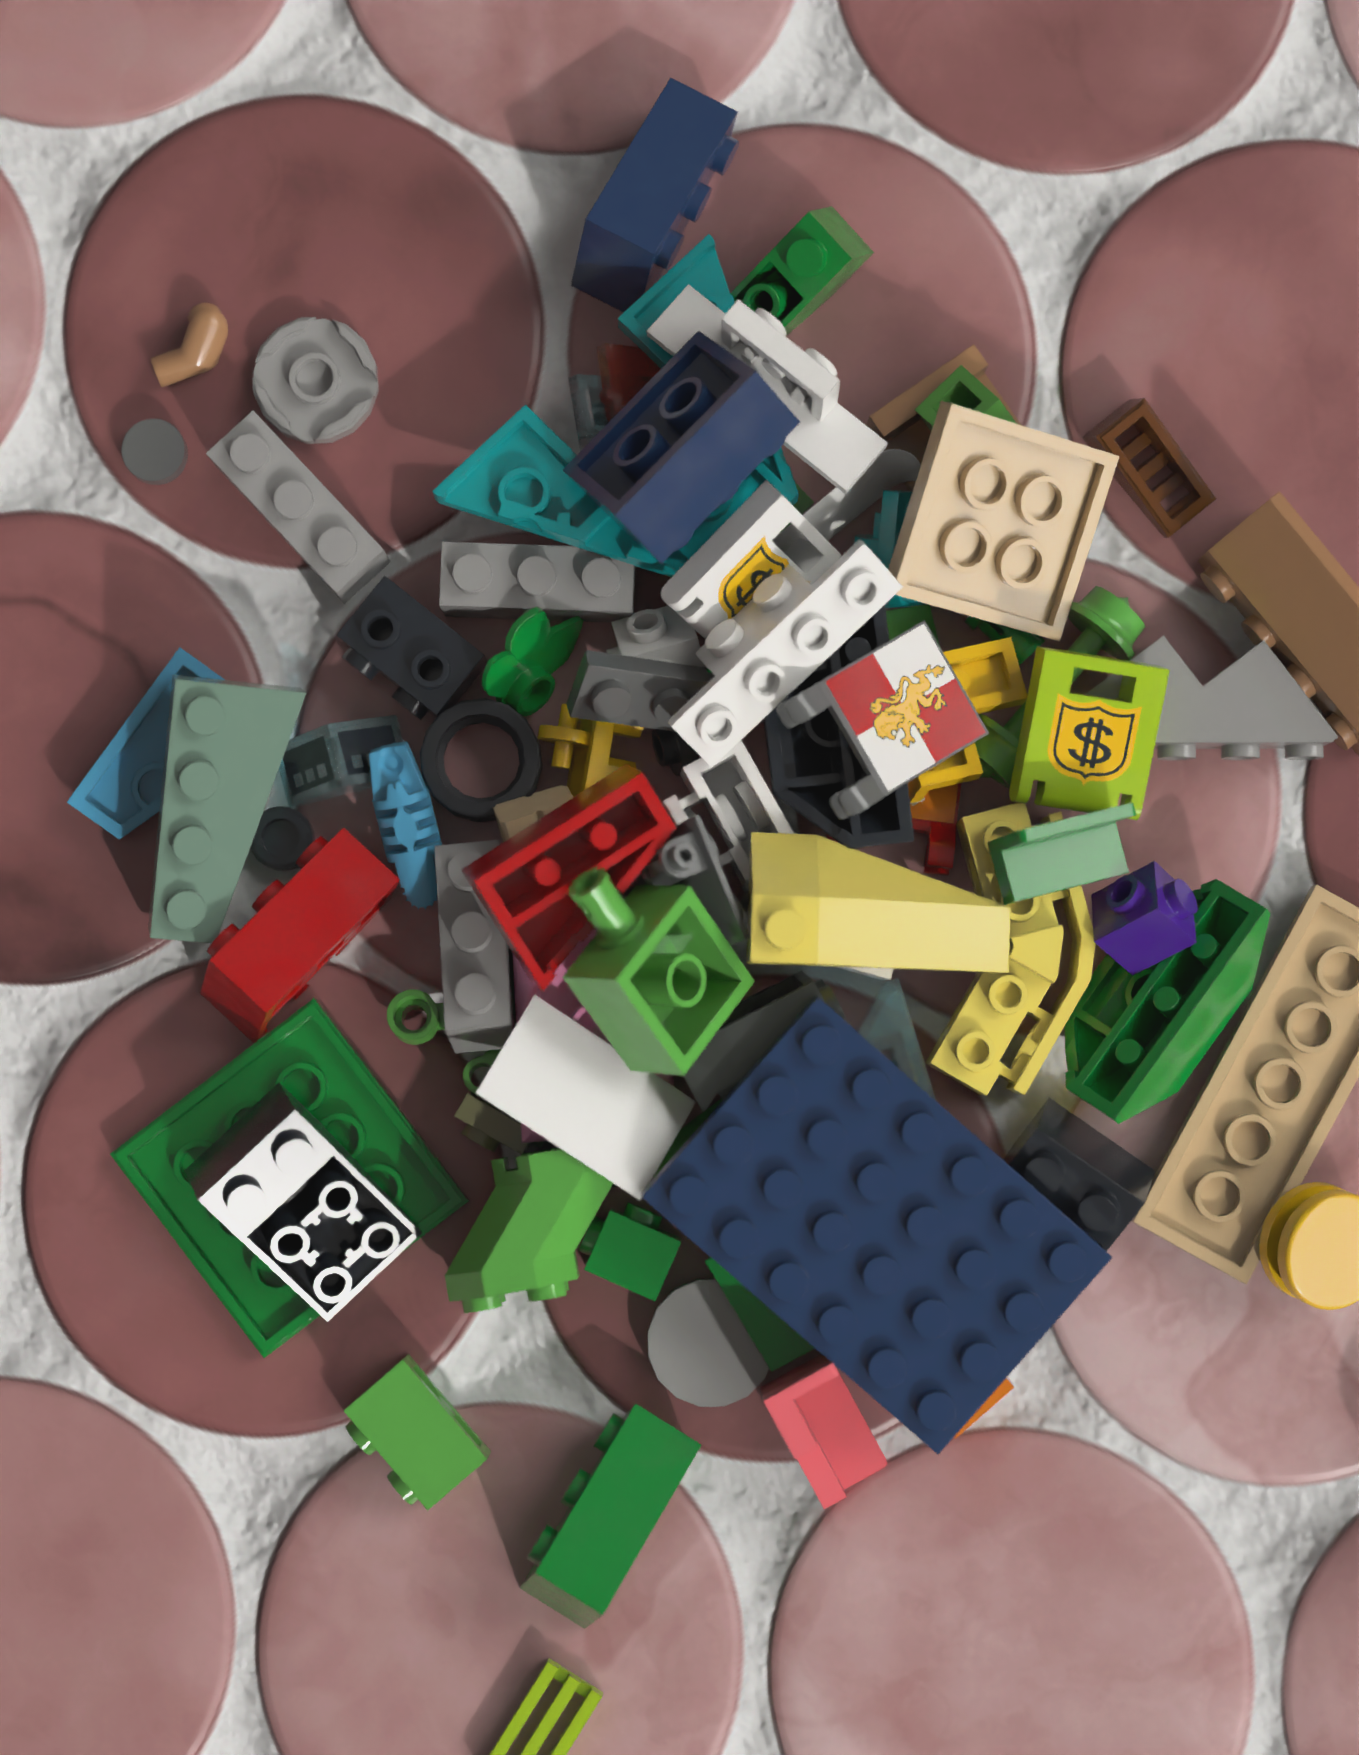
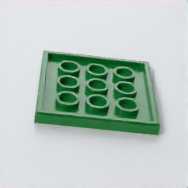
M313 998L110 1153L111 1157L263 1358L267 1357L318 1318L320 1314L198 1201L184 1170L279 1082L323 1124L420 1229L422 1234L407 1248L470 1201L316 998Z

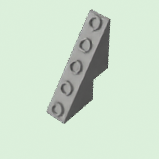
M1164 635L1130 660L1158 665L1170 670L1154 749H1157V759L1159 760L1196 759V749H1221V759L1223 760L1259 759L1260 749H1285V759L1315 760L1324 758V746L1338 738L1331 726L1264 640L1203 686ZM1110 675L1085 695L1125 701L1118 697L1122 675Z

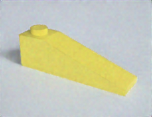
M751 832L747 931L750 938L747 939L746 964L1009 973V906L854 848L850 849L846 845L819 835Z

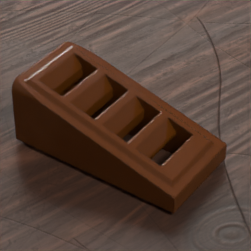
M1145 398L1128 400L1083 436L1089 447L1119 456L1113 475L1114 479L1164 538L1172 536L1216 500V497ZM1134 425L1140 433L1120 448L1114 439ZM1150 445L1156 453L1135 469L1130 460ZM1167 465L1172 473L1150 490L1145 481ZM1183 484L1189 493L1165 511L1160 502Z

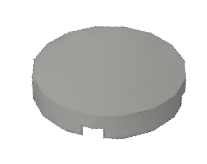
M303 317L278 327L260 346L255 360L253 394L264 417L284 436L306 444L333 443L354 433L370 416L379 393L378 367L365 340L347 324L333 319L330 321L327 319H316V317Z
M697 1278L678 1286L656 1307L648 1328V1357L658 1380L676 1398L699 1407L727 1406L747 1397L765 1379L769 1370L768 1366L714 1278Z

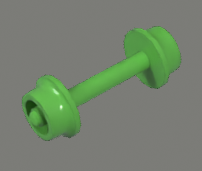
M1095 586L1080 602H1072L1067 618L1081 632V635L1067 651L1097 655L1102 649L1116 659L1130 661L1135 655L1132 646L1145 628L1144 622L1130 608L1128 597H1117L1108 590ZM1074 667L1071 685L1084 669ZM1026 701L1004 727L986 715L978 714L989 732L988 735L975 742L983 770L980 778L991 777L999 784L1010 789Z

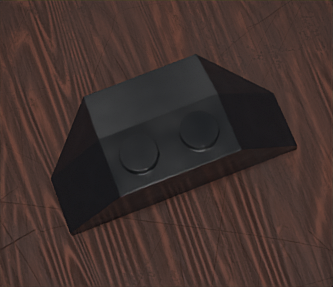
M885 604L780 704L890 641ZM778 705L763 719L771 787L774 796L840 844L846 845L850 849L915 841L907 783L857 815L849 816L846 819H839L835 815L829 803L830 797L867 775L828 708L793 728H786L782 723L776 710Z

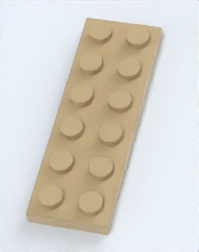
M1317 884L1311 886L1158 1167L1145 1204L1131 1220V1222L1246 1285L1260 1261V1235L1269 1211L1285 1193L1301 1185L1359 1078V907Z

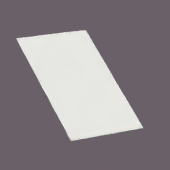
M536 995L533 996L476 1091V1094L638 1200L642 1198L641 1192L651 1182L696 1102L654 1073L630 1071L612 1045Z

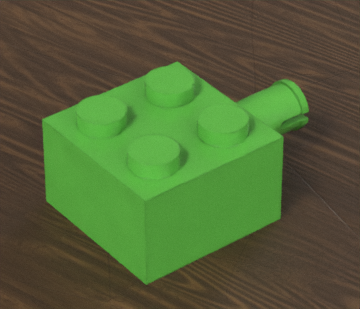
M597 868L590 869L573 881L568 893L572 900L577 902L597 932L595 937L564 974L563 979L630 1071L685 1075L755 980L690 886L635 885L623 900L603 868L599 871Z

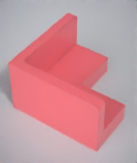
M823 1354L814 1357L760 1387L763 1402L794 1459L798 1460L824 1510L847 1497L845 1489L886 1467L887 1460L834 1363Z

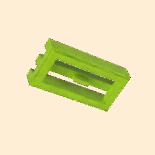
M548 1658L488 1755H505L553 1678L562 1683L563 1686L520 1755L537 1754L571 1697L576 1692L584 1697L549 1754L567 1755L603 1697V1692Z

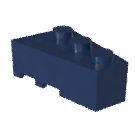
M670 77L585 219L571 282L572 287L624 313L658 281L663 270H668L675 260L684 240V235L682 234L689 220L695 223L703 212L712 188L708 186L715 172L723 176L734 158L739 141L732 138L731 135L738 111Z

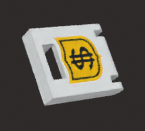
M765 480L664 585L661 591V598L706 639L716 625L726 619H732L753 599L755 590L766 578L779 574L790 564L812 585L842 555L778 490ZM790 522L806 539L799 537L784 553L772 540Z

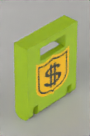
M1037 646L1010 784V800L1027 803L1030 798L1033 780L1038 781L1034 801L1036 805L1091 813L1118 806L1121 793L1120 805L1133 802L1137 814L1127 819L1138 820L1143 808L1170 670L1158 665ZM1074 667L1122 675L1118 697L1125 701L1070 692Z

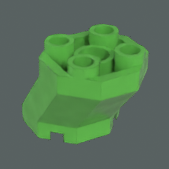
M559 1147L523 1153L521 1156L516 1157L517 1168L513 1169L509 1167L508 1156L491 1160L496 1187L445 1274L449 1302L462 1300L463 1312L472 1313L502 1307V1302L506 1301L505 1294L527 1290L528 1302L567 1295V1291L570 1290L568 1281L578 1279L580 1276L575 1249L613 1183Z

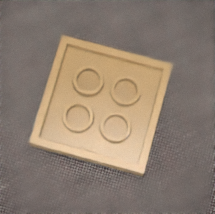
M941 401L888 569L903 586L895 595L1060 641L1119 456Z

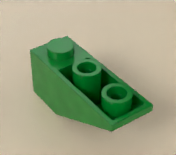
M832 206L808 211L730 294L733 295L735 303L739 299L754 312L757 308H761L772 314L783 325L787 335H789L825 303L874 252Z

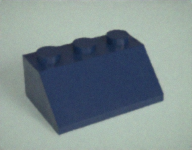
M698 331L569 462L563 471L635 542L662 564L673 552L681 549L689 542L694 530L719 505L727 502L735 495L740 483L765 458L773 455L782 447L786 436L800 421L756 370Z

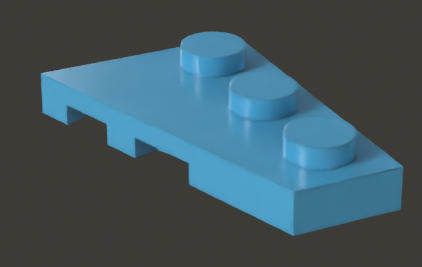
M180 647L67 801L68 804L119 840L159 812L172 675L225 680Z

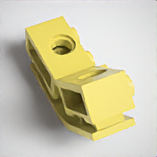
M1018 802L965 816L956 825L974 893L1003 905L987 842L1018 830L1034 827L1031 825L1026 803ZM1061 811L1047 815L1040 820L1041 824L1039 825L1063 820ZM1082 886L1006 905L1010 907L1009 973H976L925 1064L979 1095L987 1096L998 1076L1009 1082L1006 1089L1017 1095H1025L1091 981L1096 943L1094 942L1093 926ZM1062 900L1072 937L1067 982L1048 1013L1038 1006L1051 983H1055L1058 978L1064 930L1063 926L1058 924L1053 902ZM1027 1015L1036 1020L1037 1023L1023 1041L1010 1069L999 1061L1024 1017Z

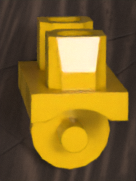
M562 704L558 726L540 725L537 738L555 743L551 766L569 769L567 787L572 796L575 797L624 764L636 769L635 762L609 757L613 735L628 738H640L644 727L573 718L569 715L567 704Z

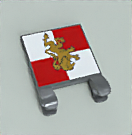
M925 620L788 699L776 708L777 714L786 728H793L828 708L867 776L830 797V806L839 819H846L849 816L857 815L886 795L989 734Z

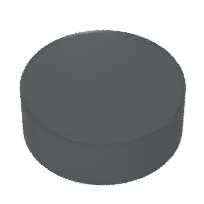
M146 419L136 423L128 430L122 442L121 453L126 467L137 479L146 484L163 485L173 481L182 473L188 460V448L185 439L172 424L161 419Z

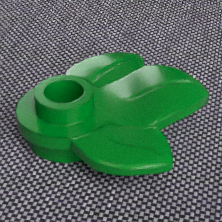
M532 607L525 611L512 624L506 636L505 651L488 660L482 675L484 691L489 696L496 697L497 702L508 704L522 716H529L540 710L550 699L555 689V678L551 674L560 668L570 657L582 629L583 619L575 616L550 627L546 613L540 607Z

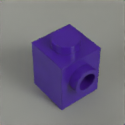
M1155 861L1129 875L1120 877L1114 883L1091 894L1094 942L1132 976L1196 943L1194 914L1198 909L1196 898L1186 882L1179 878L1174 879Z

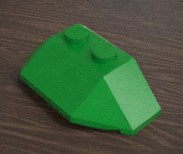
M1218 879L1201 885V889L1192 891L1198 906L1197 912L1194 914L1195 944L1133 976L1110 955L1106 954L1093 972L1090 983L1065 1024V1055L1068 1071L1065 1072L1066 1089L1118 1124L1176 1094L1253 988L1271 913L1264 906Z

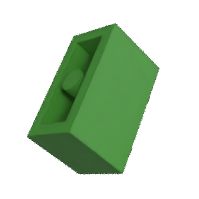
M409 1354L344 1410L351 1419L345 1425V1428L356 1444L368 1455L377 1450L393 1469L387 1475V1478L394 1489L410 1505L419 1500L427 1511L484 1463L491 1453V1450Z

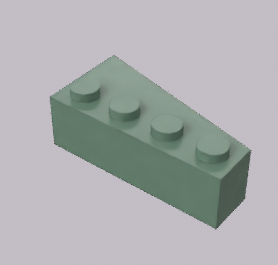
M172 675L148 920L150 938L212 943L219 935L306 695L303 689Z

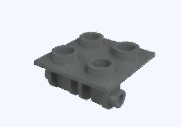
M700 815L675 825L676 829L626 891L619 893L625 899L635 885L690 886L730 945L750 938L744 923L742 906L738 898L730 890L718 861L719 855L716 843L706 831Z

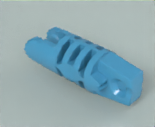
M406 741L374 748L369 752L372 803L387 862L395 863L400 885L405 889L403 895L407 897L406 901L411 903V907L416 906L417 909L423 907L426 910L427 906H433L434 901H438L435 846L442 845L429 790L422 778L410 746Z

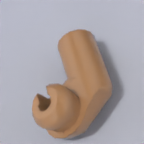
M204 302L194 306L188 315L189 324L181 347L151 358L155 374L162 388L210 371L218 364L228 336V323L216 305Z

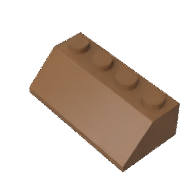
M1279 491L1198 560L1205 570L1200 574L1201 579L1208 590L1220 602L1226 603L1230 600L1242 614L1245 620L1241 622V627L1255 646L1263 640L1267 643L1307 697L1311 698L1327 717L1325 720L1338 736L1334 742L1346 751L1351 747L1359 755V587Z

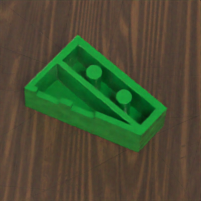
M636 1403L626 1413L624 1418L613 1413L593 1445L602 1454L590 1473L580 1468L560 1500L562 1504L569 1508L556 1529L547 1524L537 1538L526 1558L533 1562L534 1565L520 1586V1589L584 1629L603 1616L702 1444Z

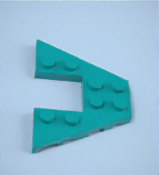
M710 234L704 237L618 318V328L660 369L673 356L647 336V330L688 284L725 314L735 304L715 250L714 238ZM526 404L432 491L434 499L439 504L669 577H673L765 480L792 505L798 501L799 494L790 466L786 462L781 447L776 453L765 458L740 483L738 491L730 500L719 505L694 530L693 536L684 547L673 552L661 564L635 542L566 475L563 469L577 454Z

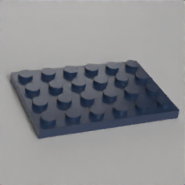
M817 995L812 998L641 1192L643 1199L938 1455L1113 1258Z

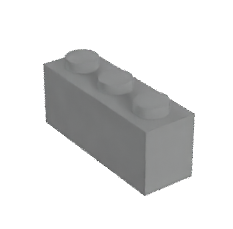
M254 410L206 453L220 472L344 604L391 562L384 549Z
M442 542L439 606L445 617L517 619L528 609L540 607L546 613L548 620L566 621L572 617L579 616L583 619V622L611 623L631 617L634 614L636 566L575 546Z
M499 840L435 846L445 1032L455 1053L502 1049L516 1026L512 951L461 869L500 845Z

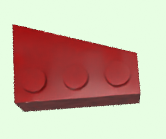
M624 764L467 865L461 871L528 978L544 991L556 977L555 971L580 941L584 942L595 929L577 902L573 901L568 893L573 881L590 869L597 868L599 871L603 868L619 893H624L674 832L676 826L643 772Z
M344 827L329 842L323 836L318 837L296 861V865L301 870L286 885L278 879L273 881L252 904L251 908L257 913L241 929L234 923L230 924L214 939L206 951L212 958L209 960L200 994L253 1043H256L269 1031L266 1026L277 1012L291 998L297 1001L310 987L307 982L334 955L338 956L387 904L400 881L391 870Z

